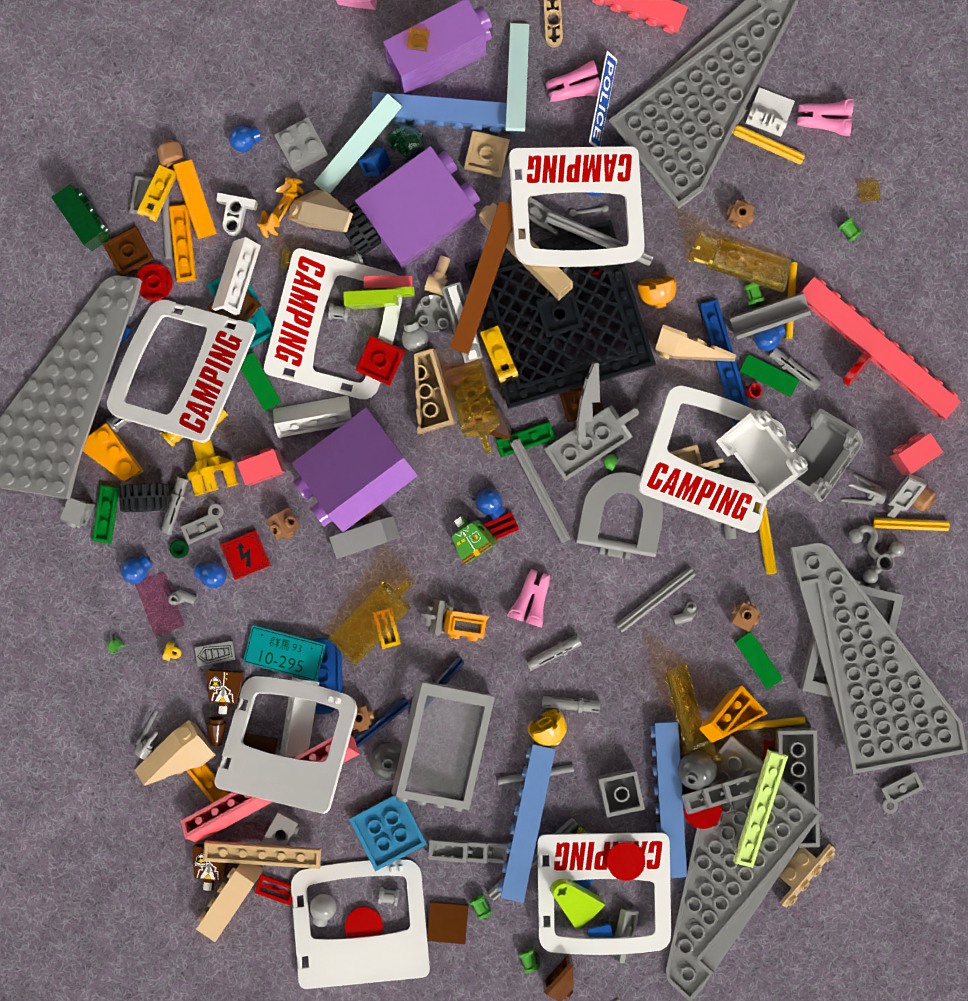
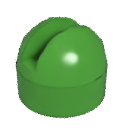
M613 454L607 455L604 458L605 467L613 471L619 457Z
M116 637L107 642V647L111 654L118 652L116 650L118 647L122 649L125 646Z

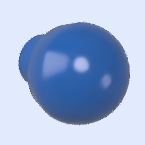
M244 125L236 126L229 135V142L232 148L238 152H247L254 147L256 142L261 141L257 126L251 128Z
M782 325L755 333L754 342L763 351L774 350L779 345L781 337L786 334L785 329Z
M486 488L478 493L476 507L483 514L490 515L494 520L505 512L499 492Z
M144 554L138 558L132 557L123 562L121 575L126 582L137 584L145 579L148 569L153 565Z
M209 562L207 564L199 563L195 568L194 576L200 579L208 588H218L224 584L227 573L220 563Z

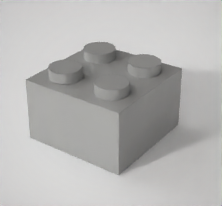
M308 117L274 135L294 173L328 156Z
M635 768L597 776L606 817L645 809Z

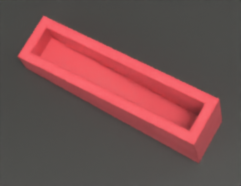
M364 276V289L412 287V276Z

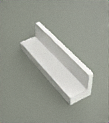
M247 237L233 241L213 302V310L224 309L234 315L240 314L261 245Z
M348 396L273 409L274 426L278 438L341 427L352 418Z
M292 677V681L319 686L318 681ZM295 697L288 698L280 753L283 755L297 757L309 750L316 702Z

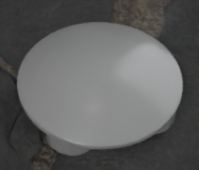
M431 294L423 297L418 302L415 309V317L418 320V324L424 330L440 332L450 325L451 320L443 296Z

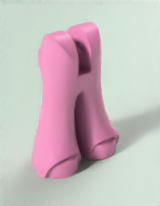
M592 60L570 73L550 79L545 84L547 90L558 87L562 88L549 93L550 102L580 96L598 97L600 79L595 62ZM591 79V80H588V81H584V82H581V83L572 85V84H574V83H576V82H579V81H582V80Z
M853 99L828 104H800L798 112L813 114V117H798L797 125L829 130L849 137L852 119H829L822 116L851 118L854 105Z
M531 569L518 599L509 610L507 616L524 621L532 594H534L526 623L542 628L544 602L550 575L543 573L539 581L540 584L537 586L534 585V582L537 579L538 571Z

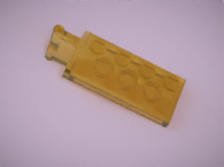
M704 232L698 233L687 257L689 262L697 261L706 264L708 269L784 292L786 289L791 259L718 236L711 238L706 236Z
M482 361L445 371L462 434L479 437L484 452L486 454L491 453L492 449L488 435L500 425V421Z
M405 580L396 589L386 581H383L328 639L356 666L412 608L403 596L415 585V580Z
M686 662L678 664L665 671V681L670 688V699L675 706L676 720L680 723L682 730L681 737L685 742L682 745L684 755L692 750H700L708 753L713 762L721 761V754L716 753L714 742H711L699 730L703 720Z

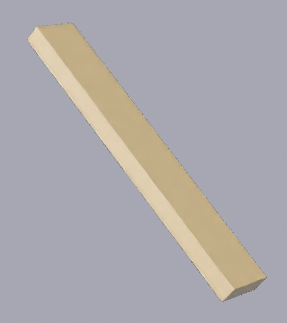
M205 841L203 861L320 869L322 848Z

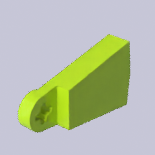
M397 287L388 290L344 292V306L353 310L399 306L398 298L415 296L414 287Z
M558 879L550 887L551 894L576 930L589 922L605 906L600 896L570 879L567 881L565 879Z

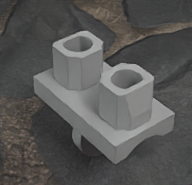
M434 599L433 607L427 606V613H421L420 617L426 618L425 625L430 626L429 633L439 636L441 633H444L442 632L444 625L443 614L446 613V609L453 610V605L445 603L443 600Z

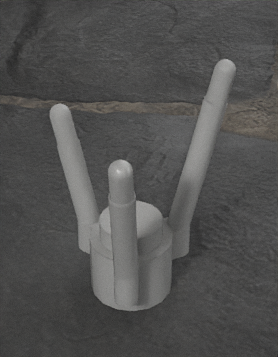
M854 473V477L871 487L868 489L853 483H848V486L866 492L869 500L841 499L842 502L870 504L873 506L878 503L882 505L886 499L887 490L881 489L880 485L874 484Z
M157 710L154 711L142 735L135 743L137 746L133 750L143 760L159 746L157 745L153 748L154 746L151 743L158 735L157 731L148 740H144L158 713Z

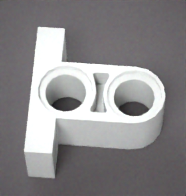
M222 193L217 194V202L226 205L223 219L224 230L231 236L239 235L243 228L246 209L256 211L257 201ZM234 204H241V208L239 211H232V206ZM236 222L237 228L233 231L228 230L229 224Z

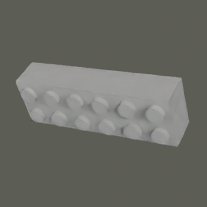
M813 727L774 728L775 752L788 756L782 778L819 809L817 730ZM819 820L811 828L799 847H820Z

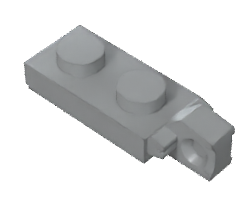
M909 473L889 499L887 516L895 518L900 510L907 511L925 489L927 480Z
M621 909L615 938L633 937L635 935L639 916L638 910ZM614 954L611 960L625 963L626 954Z

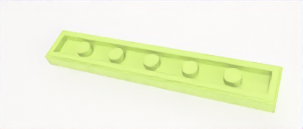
M771 750L767 751L733 862L752 868L754 866L788 758L786 754Z

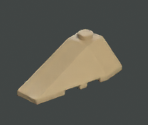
M314 190L293 201L289 208L288 219L305 227L347 232L353 213L340 204L329 192Z
M664 324L655 348L656 352L659 353L658 356L669 360V357L673 359L735 361L736 355L714 345L707 347V343L698 338L691 340L687 333Z
M188 720L174 730L135 771L142 784L146 786L166 779L168 776L201 767L216 756L198 725Z

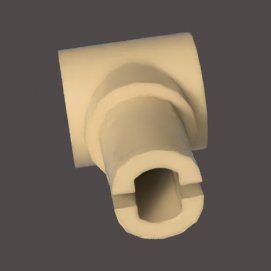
M439 257L436 269L432 274H429L424 290L443 296L441 288L445 287L448 279H446V272L450 262L448 257Z

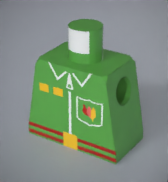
M461 516L454 521L459 532L452 536V540L464 565L498 544V541L479 520L469 524L465 517Z

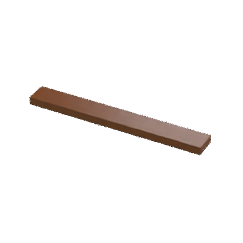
M499 201L450 349L468 355L470 353L513 227L512 204Z

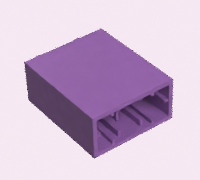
M462 0L383 41L387 63L403 94L410 95L486 55V42L492 39L489 31L492 28V24L482 5L473 9L469 0ZM418 33L423 34L426 38V43L421 48H416L411 43L413 42L416 46H421L424 43V39L420 35H417L413 38V36Z
M430 146L355 200L401 269L476 216V209L473 205L479 202L480 199L468 182L459 186L451 174L458 169L445 150L437 155Z
M367 407L292 463L300 475L293 482L295 487L306 500L314 496L318 501L311 507L314 515L324 527L333 521L342 532L418 476Z

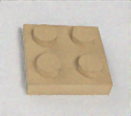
M473 131L464 169L501 178L510 139Z

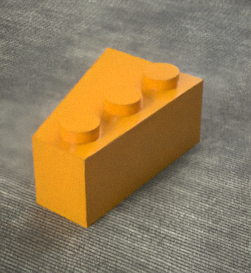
M107 423L87 437L83 452L124 482L131 481L144 471L119 435Z
M741 685L726 694L700 726L699 730L711 742H715L768 713Z

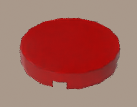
M157 263L146 264L137 272L135 278L142 280L139 294L146 300H162L172 291V274L163 265Z
M864 352L845 375L843 383L849 387L867 366L872 356Z
M722 804L691 814H687L685 806L683 808L686 820L698 829H708L717 824L723 810Z
M623 841L613 845L608 851L606 858L610 873L622 881H631L639 877L644 871L646 864L642 849L630 841Z
M361 906L349 913L345 921V931L348 938L381 935L383 932V920L377 910Z

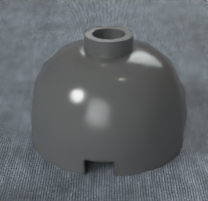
M385 742L377 746L372 752L370 767L379 779L385 781L395 779L402 749L399 744Z
M692 750L690 753L685 754L678 766V776L682 784L691 790H702L709 787L714 782L718 773L716 762L714 764L711 756L700 750Z

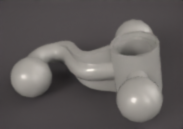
M862 525L858 529H852L848 533V539L850 542L858 544L863 540L865 532L870 534L867 549L871 557L874 558V568L868 569L863 573V580L867 584H874L878 580L880 572L889 571L894 567L895 562L893 558L903 555L905 548L902 543L893 542L890 545L888 554L880 555L875 550L878 540L876 529L871 525ZM881 558L887 560L888 565L886 568L881 567Z

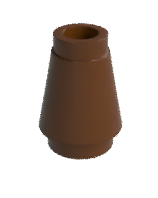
M209 717L207 728L210 745L212 746L222 745L226 726L224 717Z

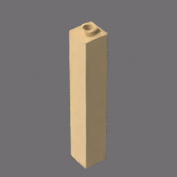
M494 202L490 206H485L479 215L480 222L489 231L498 207ZM512 227L506 248L516 257L514 251V230ZM518 229L519 239H525V233ZM530 239V245H531L533 248L540 249V248ZM522 263L558 300L573 288V281L559 267L535 266Z

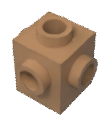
M743 199L740 201L736 200L734 205L730 204L726 212L729 215L727 222H730L731 226L738 229L745 228L747 224L751 225L755 217L753 213L755 207L751 206L749 201ZM739 210L745 212V215H740Z
M290 508L276 513L266 520L276 541L283 537L285 540L295 535L294 531L300 528Z
M746 601V603L740 602L739 605L735 604L731 611L733 616L729 622L750 632L752 626H756L760 619V611L756 610L757 605Z
M362 702L356 703L357 714L352 730L358 729V732L369 729L368 725L372 724L374 714L372 708H368L367 704L362 705ZM357 715H361L363 719H358Z

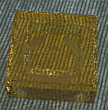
M410 28L407 49L427 52L430 30Z
M879 181L859 183L861 203L881 200Z
M282 248L280 263L282 270H289L292 252L286 248Z

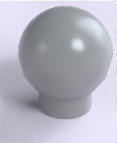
M418 320L404 323L403 346L411 352L422 351L428 344L426 331L419 327Z
M319 894L312 899L310 912L313 916L312 923L314 925L324 927L327 925L328 920L334 916L337 905L332 896Z

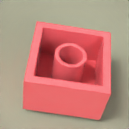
M922 432L908 439L910 443L901 444L892 450L893 454L889 457L900 473L907 475L914 473L942 454L943 451L931 433L924 434Z
M269 447L260 450V454L257 456L250 454L241 458L242 461L237 464L245 485L251 486L286 473L277 450L270 449Z

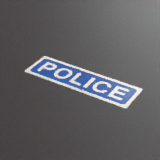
M608 51L606 52L589 143L594 147L601 146L617 59Z

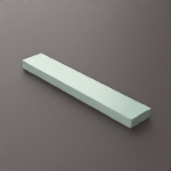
M510 23L506 131L525 132L529 24Z
M387 93L314 183L321 190L331 194L403 106Z

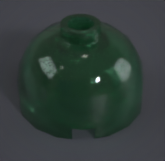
M408 125L398 126L388 134L387 141L390 148L394 152L397 149L405 157L403 160L405 163H408L425 149L423 134L417 128L415 129Z

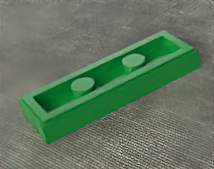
M252 352L245 356L240 369L264 412L282 403L255 354Z
M749 354L739 370L740 373L788 397L792 396L799 382V379Z
M550 421L513 433L510 440L499 438L495 441L501 458L515 453L510 444L515 439H520L526 450L556 438Z
M100 484L92 541L112 544L119 487Z
M751 631L735 641V644L766 690L783 680Z

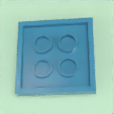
M395 796L349 819L375 872L427 845L407 803L396 800L397 797Z

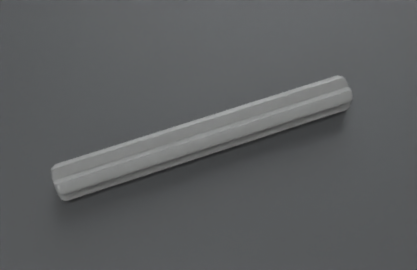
M689 567L620 620L616 624L617 628L624 632L692 579L696 575L693 569Z

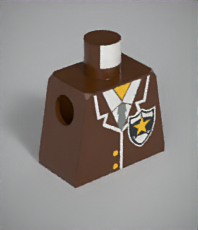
M213 669L206 671L209 702H218V714H229L230 703L236 704L239 702L245 672Z
M195 844L192 848L194 878L203 879L202 890L212 891L214 890V882L222 881L228 863L203 861L204 845Z

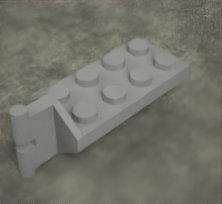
M610 405L595 415L593 422H585L586 442H578L576 440V429H574L544 450L566 481L632 438L633 436L625 423L639 414V410L634 408L620 417L615 408Z

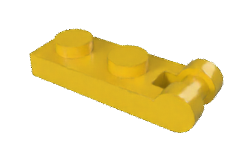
M159 165L138 208L137 214L141 216L146 215L150 217V220L157 221L177 178L175 171ZM149 203L155 205L153 210L148 208Z
M495 326L481 332L480 335L499 381L503 382L506 380L505 378L510 376H518L499 327ZM508 365L509 369L502 371L501 367Z

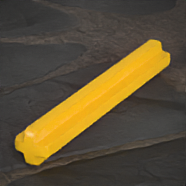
M737 125L733 131L735 136L797 164H801L805 158V154L741 125Z
M755 502V509L758 514L760 503ZM765 505L759 534L766 574L770 575L777 573Z
M873 519L874 528L948 531L950 528L949 521Z

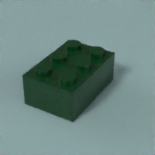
M70 184L51 197L85 247L93 251L101 246L102 243L111 239L108 235L111 231L105 223L98 219L100 217L99 213L89 203L87 204L89 201L88 197L78 187L74 188Z

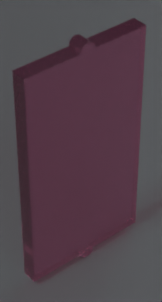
M165 573L155 577L149 576L147 580L135 584L155 637L166 632L171 633L172 630L185 625L178 606L171 605L168 602V597L172 594V590Z

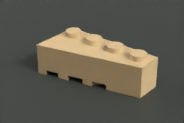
M429 349L414 354L417 434L457 424L436 350Z
M239 864L237 869L233 867L227 875V878H229L227 884L223 882L217 890L219 896L217 898L213 896L207 905L210 908L207 913L203 911L197 920L200 924L196 930L216 942L264 868L253 864Z

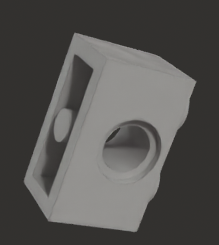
M70 497V500L67 499L60 519L65 520V525L73 528L87 526L95 504L78 497Z
M279 810L260 844L290 846L291 844L288 843L291 836L295 837L301 828L298 826L300 820ZM283 830L286 833V837L281 839L277 836L276 832Z

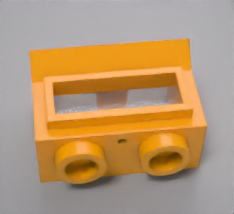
M446 609L442 632L449 634V638L460 639V636H467L466 640L477 642L478 638L484 639L486 621L489 616Z

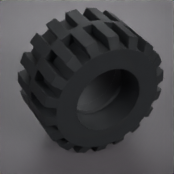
M353 203L347 207L353 213L347 232L343 233L358 254L364 256L382 243L381 237L360 207Z
M136 483L120 486V511L128 513L168 509V485L165 483Z

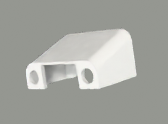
M757 410L749 413L716 442L727 456L734 454L757 483L752 486V489L764 503L808 470V463L802 456L797 454L794 444L786 440L783 436V430L779 426H775L771 421V415L767 411Z

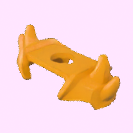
M286 177V182L275 190L276 192L283 193L282 199L270 216L263 210L261 221L256 224L264 237H269L268 232L272 235H278L274 227L278 228L280 226L281 219L294 198L299 196L298 193L304 194L303 189L297 185L303 183L300 179Z

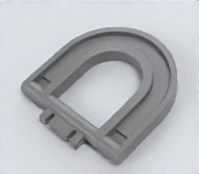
M626 472L605 476L590 488L585 497L576 543L601 547L599 554L602 555L605 554V549H608L607 556L622 558L623 552H626L625 559L629 560L631 553L656 557L663 520L662 501L640 493L638 484L641 476ZM614 494H631L641 504L642 519L637 544L598 537L604 505Z

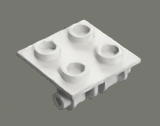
M759 87L746 124L781 137L795 101Z

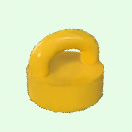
M170 641L166 643L162 656L163 660L169 661L170 658L177 659L181 656V650L174 647L175 643Z

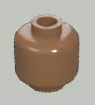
M166 139L158 146L157 154L162 166L172 170L174 169V164L184 161L182 147L178 142Z
M926 486L912 506L919 511H924L925 509L928 511L937 500L935 498V491Z

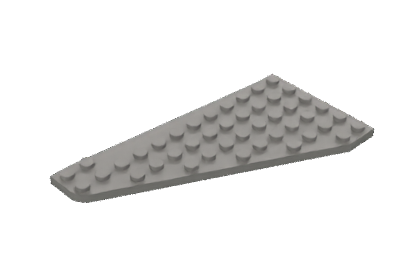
M745 0L638 98L609 119V123L626 145L638 150L639 161L677 209L704 190L796 10L799 0Z
M111 276L104 280L0 417V488L70 500L80 457L128 319L132 317L142 284L141 279Z
M822 543L791 547L794 570L848 752L851 772L856 774L968 753L962 721L833 550Z
M731 736L712 759L714 764L715 762L717 764L718 773L714 782L709 787L754 773H761L764 762L734 736ZM782 777L753 868L733 862L753 795L722 804L723 810L719 822L711 828H697L666 967V976L669 983L688 1001H693L704 988L811 828L824 814Z

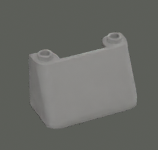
M820 408L818 412L813 413L811 416L812 429L796 450L797 454L807 461L808 470L792 482V484L818 502H822L828 496L863 444V438L859 430Z

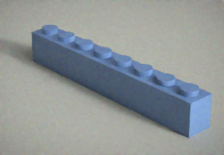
M373 92L371 113L387 93ZM388 93L403 106L391 120L395 124L404 125L406 122H413L415 126H425V123H428L436 128L452 125L451 128L463 129L464 126L471 127L470 129L473 131H481L482 128H488L490 132L496 133L506 130L507 103ZM509 131V133L520 134V131Z
M654 721V726H651V738H655V745H652V757H656V764L653 765V776H657V784H654V795H658V803H655V813L659 815L660 822H656V832L665 833L669 837L670 878L687 877L682 782L678 776V766L680 763L678 721Z
M532 743V747L527 749L526 758L529 759L528 766L523 768L522 777L525 778L524 785L519 787L518 796L521 797L520 804H516L514 811L517 820L516 823L511 825L510 834L513 835L512 842L507 844L506 854H509L508 862L504 861L502 873H505L504 881L500 880L498 892H501V898L524 903L556 750L555 747Z

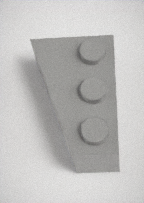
M380 516L369 519V524L357 523L352 525V530H345L344 532L337 530L335 531L336 535L329 537L336 559L398 539L400 535L393 516L380 519Z

